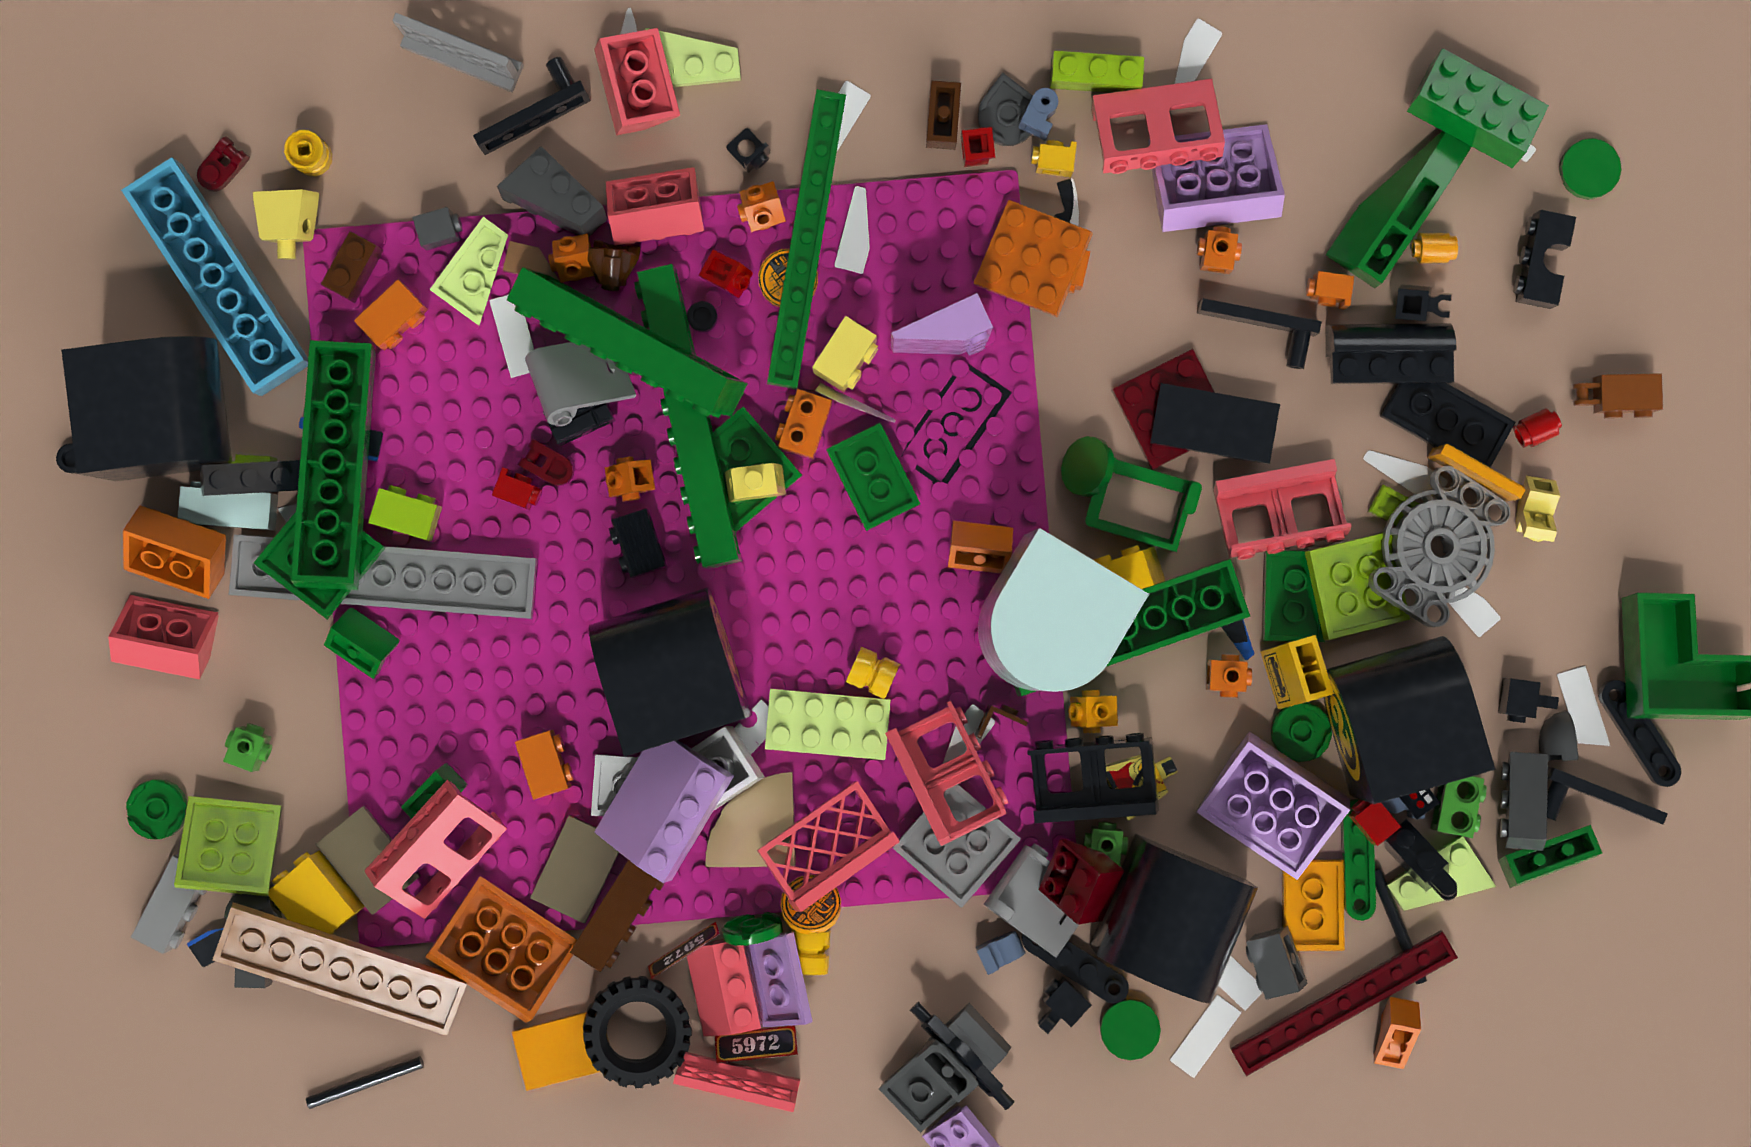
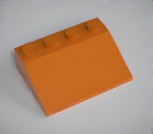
M480 876L425 957L527 1023L533 1019L572 958L573 954L570 951L577 942V939Z

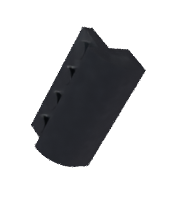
M1451 323L1335 324L1325 327L1326 357H1330L1331 384L1454 382V351L1457 350L1455 331Z

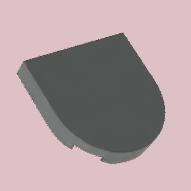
M1002 73L981 101L978 112L980 128L992 127L994 143L1001 146H1014L1026 141L1032 134L1019 129V125L1033 95Z

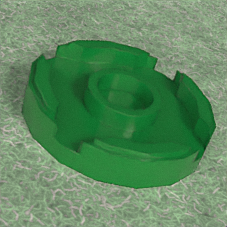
M1594 138L1581 140L1569 147L1562 156L1559 166L1560 176H1562L1563 185L1566 190L1576 197L1587 200L1602 197L1612 191L1619 182L1622 171L1620 157L1615 149L1605 141Z
M1090 436L1079 438L1071 444L1063 457L1061 465V475L1065 487L1073 494L1091 497L1099 494L1103 490L1100 488L1105 483H1109L1113 475L1115 463L1111 448L1102 439Z
M1307 702L1282 708L1275 715L1271 725V739L1275 748L1296 762L1311 761L1320 757L1328 749L1332 738V729L1327 715L1318 706Z
M150 780L141 783L131 792L126 802L127 819L129 825L138 835L147 839H163L174 835L183 827L188 802L185 794L176 784L168 780Z
M764 912L762 917L757 918L749 914L741 915L727 921L722 928L724 941L731 945L759 944L769 941L783 932L781 917L770 912Z
M1124 999L1119 1003L1109 1006L1102 1016L1100 1023L1101 1039L1109 1052L1118 1058L1130 1061L1142 1059L1150 1054L1159 1042L1161 1033L1159 1019L1153 1009L1143 1001Z

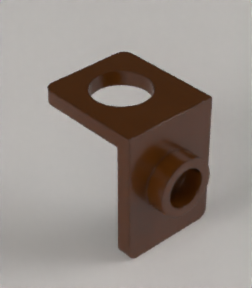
M988 704L975 732V736L980 739L982 738L993 712L1024 726H1027L1028 722L1016 717L1019 711L1005 704H1002L1000 709Z

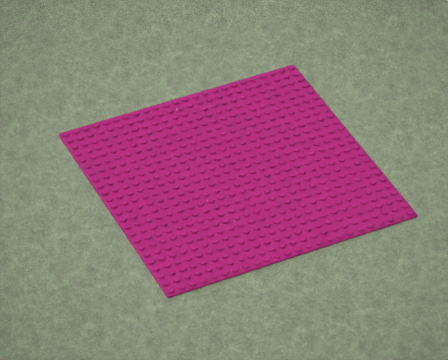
M1007 170L831 185L817 267L818 286L815 295L812 297L797 389L767 384L779 307L773 306L763 296L759 287L758 273L762 263L770 254L781 249H790L800 188L777 190L786 222L751 232L748 221H741L737 205L742 203L739 193L701 196L700 203L704 231L696 232L692 235L683 234L666 237L662 240L653 239L636 242L632 245H620L624 247L640 246V256L627 278L626 286H620L618 291L602 289V284L596 282L595 276L585 277L578 281L562 282L644 327L641 311L645 310L643 299H638L634 282L639 281L637 272L673 264L677 269L686 313L694 303L705 301L712 304L718 314L717 324L708 332H698L690 326L696 355L748 383L733 414L744 407L777 446L780 441L775 440V436L780 423L786 424L789 412L784 410L790 394L795 395L797 389L832 400V406L814 460L780 449L802 474V477L785 490L786 495L778 496L736 532L742 561L711 569L703 568L702 563L697 564L693 546L698 545L696 534L690 533L687 523V516H691L689 504L684 505L680 487L685 486L683 476L677 475L674 466V457H678L676 445L671 446L668 438L667 428L671 427L669 416H664L660 399L665 398L663 388H655L640 380L642 376L634 372L632 374L628 373L636 397L608 403L616 421L560 446L556 442L543 414V408L530 373L513 378L510 376L489 301L509 295L518 277L517 274L503 271L509 241L539 247L549 263L548 254L553 253L552 241L566 236L573 237L577 235L552 224V221L525 211L459 217L463 231L458 232L461 241L427 251L420 245L414 221L315 229L312 241L303 242L311 340L370 343L376 352L370 430L380 431L383 433L378 460H368L363 531L386 547L538 559L533 619L340 604L333 612V623L335 624L352 607L400 640L398 646L385 659L381 671L374 679L336 654L349 817L365 805L393 840L394 836L411 820L401 806L438 768L448 763L468 784L461 794L489 814L495 812L507 828L499 840L484 853L479 862L473 865L458 885L443 898L438 907L425 919L394 899L374 915H371L366 907L357 913L360 944L369 947L435 942L480 876L563 931L585 929L628 862V859L621 853L618 854L585 924L530 899L568 816H574L595 827L599 825L603 816H591L595 755L624 756L596 668L589 637V625L707 587L711 591L723 622L752 716L679 739L680 742L692 749L725 726H733L735 728L741 723L746 728L753 727L757 722V715L752 709L760 700L769 706L770 689L880 698L870 693L868 686L860 689L846 682L862 646L877 653L879 660L886 657L900 663L885 699H891L888 731L897 728L899 732L947 708V702L949 701L952 702L954 708L960 706L964 714L972 704L984 713L988 704L999 709L1002 704H1005L1019 711L1016 717L1028 722L1027 726H1024L993 712L991 718L996 723L979 744L981 750L977 751L981 762L987 760L995 776L990 778L994 788L1001 787L1008 800V803L1003 805L1007 814L998 819L1019 836L1021 840L972 896L990 895L1025 845L1031 847L1035 843L1048 853L1046 859L1051 861L1060 839H1067L1076 843L1074 821L1034 822L1033 811L1036 809L1031 755L1027 754V750L1035 746L1036 741L1053 740V745L1065 744L1067 732L1063 691H1036L1024 696H1017L1014 685L1006 682L994 672L986 661L980 647L978 621L982 606L1001 574L948 567L953 521L1012 527V554L1025 534L1038 528L1049 533L1030 307L974 284L976 275L1008 200L1020 204L1019 181L1016 171ZM856 186L866 189L870 249L862 274L834 266ZM603 205L608 219L607 205ZM485 217L508 234V238L480 326H478L433 293L430 288L480 220ZM609 220L589 236L591 247L594 245V240L614 245ZM349 231L370 241L383 250L356 303L321 285ZM712 250L740 262L753 272L749 286L743 291L740 298L731 295L726 290L698 276ZM555 271V274H556V276H557L558 279H559L558 281H560L558 272ZM400 280L428 310L424 313L425 319L413 329L409 327L402 334L403 339L393 349L387 348L384 351L366 335L354 320L395 281ZM976 293L993 326L988 342L984 346L985 349L971 356L967 352L960 355L893 353L891 349L892 332ZM847 316L877 335L876 345H878V351L870 364L864 362L859 369L862 371V376L854 389L847 388L843 393L815 375L812 367L844 317ZM525 317L534 350L570 342L564 338L566 334L557 330L553 332L539 324L540 320L533 317ZM968 364L1012 392L997 415L987 421L985 432L972 450L964 449L995 405L1000 402L1003 393L971 372ZM952 375L955 376L956 379L941 399L940 392ZM822 383L896 419V421L893 423L839 403L815 390ZM966 388H974L982 396V404L976 411L967 412L962 409L965 407L968 409L975 408L979 403L978 395L973 391L964 390ZM932 410L933 412L914 437V429L926 412ZM951 412L960 414L964 419L960 420L959 417L951 415L948 416L944 421V428L946 429V431H948L949 433L957 432V436H949L945 434L944 428L941 425L942 418L946 414ZM710 415L713 432L731 416L720 415L717 418ZM881 423L920 505L866 531L826 449ZM930 438L932 441L927 445V453L930 457L927 458L924 453V444ZM940 438L947 444L948 450L946 455L943 454L945 448L943 443L939 441ZM532 439L572 462L574 475L569 483L563 486L550 484L517 465L521 457L525 458L530 449L528 445ZM911 441V443L908 445V447H907L906 450L904 451V449H905L907 443ZM540 454L535 464L542 468L548 457ZM633 456L634 461L651 459L655 490L640 493V499L622 501V496L609 497L604 467L616 465V459ZM959 458L961 465L948 484L942 482ZM918 465L941 482L933 484V481L915 469ZM502 467L513 471L511 474L513 478L516 472L532 478L531 485L542 489L536 506L531 505L530 510L492 496ZM389 485L407 490L405 496L417 499L418 493L436 498L434 504L442 506L433 540H424L368 523L378 489L388 490ZM642 509H648L667 567L630 578L629 572L624 574L621 569L618 557L623 555L620 544H613L609 528L613 527L612 519ZM952 722L918 739V745L931 768H936L944 762L956 727ZM554 729L555 735L560 734L563 740L565 751L561 752L564 764H570L574 775V780L570 781L572 787L533 800L515 741ZM888 738L885 760L765 749V740L751 754L765 777L792 772L795 823L855 781L859 782L890 831L894 832L898 839L903 836L923 812ZM638 752V753H635V754H632V755H628V756H630V757H639L640 754H641V752ZM1068 752L1045 754L1048 790L1051 793L1072 792ZM976 775L959 783L964 790L986 809L993 805L994 801L981 776ZM855 790L845 797L843 810L859 812L861 800ZM728 802L712 812L672 881L665 882L660 891L656 888L649 896L653 903L644 917L640 914L637 915L632 923L633 925L733 917L746 914L756 915L764 914V912H782L780 904L784 891L768 867H705L707 843L711 830L714 828L721 815V811ZM839 802L834 804L832 807L838 808ZM865 807L864 814L870 815V813ZM824 811L820 816L819 827L834 830L837 812ZM842 813L839 831L855 834L858 816ZM469 817L464 818L445 838L444 844L457 851L480 824ZM863 817L860 835L871 837L880 828L874 819ZM815 818L807 823V825L813 826ZM802 827L797 830L795 845L810 847L813 829ZM818 830L815 848L830 851L833 833ZM838 835L835 852L842 854L850 852L854 837ZM859 838L858 845L864 842L865 839ZM795 848L796 865L794 867L806 868L808 850ZM893 848L883 853L836 887L840 894L841 907L949 898ZM814 852L811 870L821 872L826 869L829 854ZM834 856V862H836L841 857ZM430 864L426 865L419 871L421 877L408 886L405 891L415 897L439 870ZM777 867L783 876L784 868ZM789 869L787 883L789 884L796 878L804 876L805 872Z

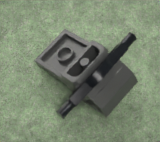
M918 1001L909 1011L922 1023L921 1027L931 1037L917 1054L881 1084L879 1090L920 1133L956 1102L959 1103L977 1086L989 1097L993 1096L1005 1110L1009 1109L1015 1101L1002 1089V1083L991 1072L1008 1054L1011 1046L970 1003L944 1024L936 1015H931Z

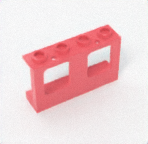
M1212 79L1099 94L1092 97L1091 111L1099 134L1103 156V174L1111 172L1113 174H1121L1127 170L1139 168L1150 170L1157 166L1168 164L1179 166L1189 161H1212L1223 156L1225 139ZM1204 106L1210 137L1203 140L1177 142L1174 137L1170 110ZM1144 114L1150 145L1146 148L1125 151L1115 149L1110 119Z
M1335 459L1216 481L1213 492L1229 558L1237 557L1238 560H1245L1254 557L1255 553L1267 551L1268 554L1283 552L1285 547L1297 545V548L1301 549L1311 547L1317 541L1327 540L1328 543H1334L1345 539L1352 526L1351 523H1346L1335 478L1337 472ZM1323 494L1327 501L1333 526L1298 532L1291 501L1295 498ZM1257 505L1265 506L1273 537L1239 544L1232 512L1236 509Z
M951 701L947 702V708L899 732L897 728H894L885 733L941 846L1007 814L1003 805L1008 803L1002 788L998 787L995 789L990 780L995 775L987 760L981 762L977 754L981 747L974 733L968 735L963 726L968 721L961 707L954 708ZM952 722L956 725L967 750L964 754L936 768H931L918 745V739ZM976 775L981 776L994 801L993 805L964 821H957L944 798V792Z
M446 780L364 871L375 888L425 919L438 907L443 898L458 885L473 865L479 862L484 853L499 840L507 828L495 812L489 814L463 796L456 785ZM469 817L480 824L457 851L444 844L445 838L464 818ZM428 863L439 870L415 897L402 889L404 883L422 864Z

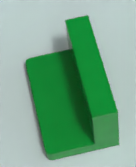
M351 607L330 628L324 646L374 679L381 671L385 659L398 646L400 640Z

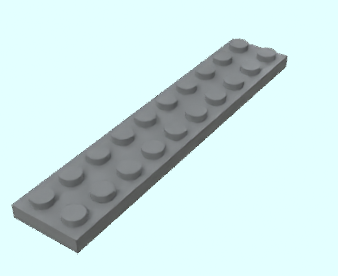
M234 534L229 595L300 600L254 564V561L273 540V537ZM384 546L385 550L359 580L358 590H351L341 602V604L533 619L538 559Z

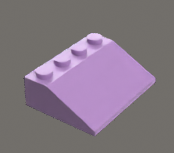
M1267 124L1223 130L1225 139L1223 156L1215 160H1196L1179 166L1168 164L1152 169L1162 232L1282 217L1285 193ZM1210 131L1174 137L1177 142L1203 140L1210 137Z
M976 293L892 332L891 349L893 353L960 355L967 352L971 356L985 349L984 346L988 342L993 326Z
M1249 731L1224 766L1197 809V813L1298 880L1350 811V798Z
M679 740L641 752L594 833L637 867L662 883L672 881L734 775Z

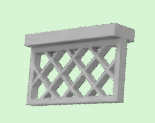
M395 13L392 21L404 35L400 44L403 49L513 93L524 66L522 62L413 18Z

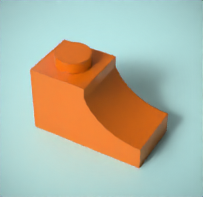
M1389 997L1381 1016L1380 1034L1374 1052L1375 1064L1404 1069L1421 1031L1419 1002Z

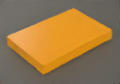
M1449 444L1432 448L1427 458L1441 466L1454 467L1505 502L1521 499L1526 490L1522 485Z
M1313 859L1298 880L1282 870V927L1288 926L1296 951H1345L1344 873L1342 859Z
M587 1012L512 1031L526 1091L600 1072L592 1065V1061L585 1049L583 1023Z

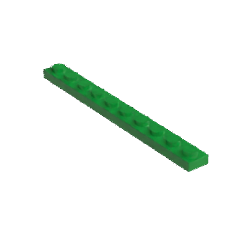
M816 90L767 384L791 389H797L846 100L845 94Z

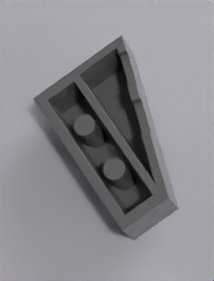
M542 146L497 186L504 201L510 204L514 203L535 216L539 215L552 221V224L577 236L587 233L588 237L591 236L608 220L603 205Z

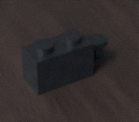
M1407 819L1400 824L1401 827L1384 841L1385 849L1425 892L1433 888L1442 899L1446 901L1453 900L1457 896V883L1448 874L1449 863Z

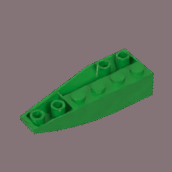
M1444 131L1439 133L1357 207L1325 255L1374 289L1381 285L1439 200L1470 151L1471 146Z

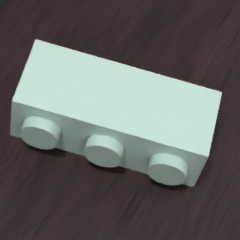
M191 481L190 487L180 486L178 518L196 525L275 531L278 495L264 492L202 496L201 482Z

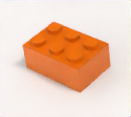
M139 505L123 529L124 570L210 599L225 574L226 535Z

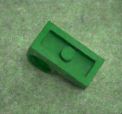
M445 763L418 788L401 808L412 819L446 780L456 785L460 792L468 784L448 763Z

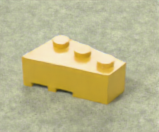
M1138 545L1121 550L1123 557L1113 560L1110 554L1093 559L1140 589L1166 581L1155 546L1141 551Z

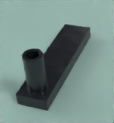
M561 57L553 58L546 64L559 90L558 92L473 135L484 155L591 101L581 81L574 82Z
M1205 298L1199 302L1197 314L1292 332L1286 366L1294 369H1304L1310 336L1315 337L1320 333L1322 321Z
M1548 767L1547 779L1551 783L1547 791V818L1556 821L1570 788L1652 822L1664 825L1668 813L1559 769Z

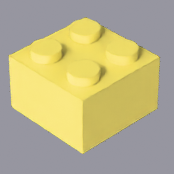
M845 316L813 365V373L843 393L847 388L853 390L862 376V371L859 369L864 362L870 364L878 351V345H876L877 335Z

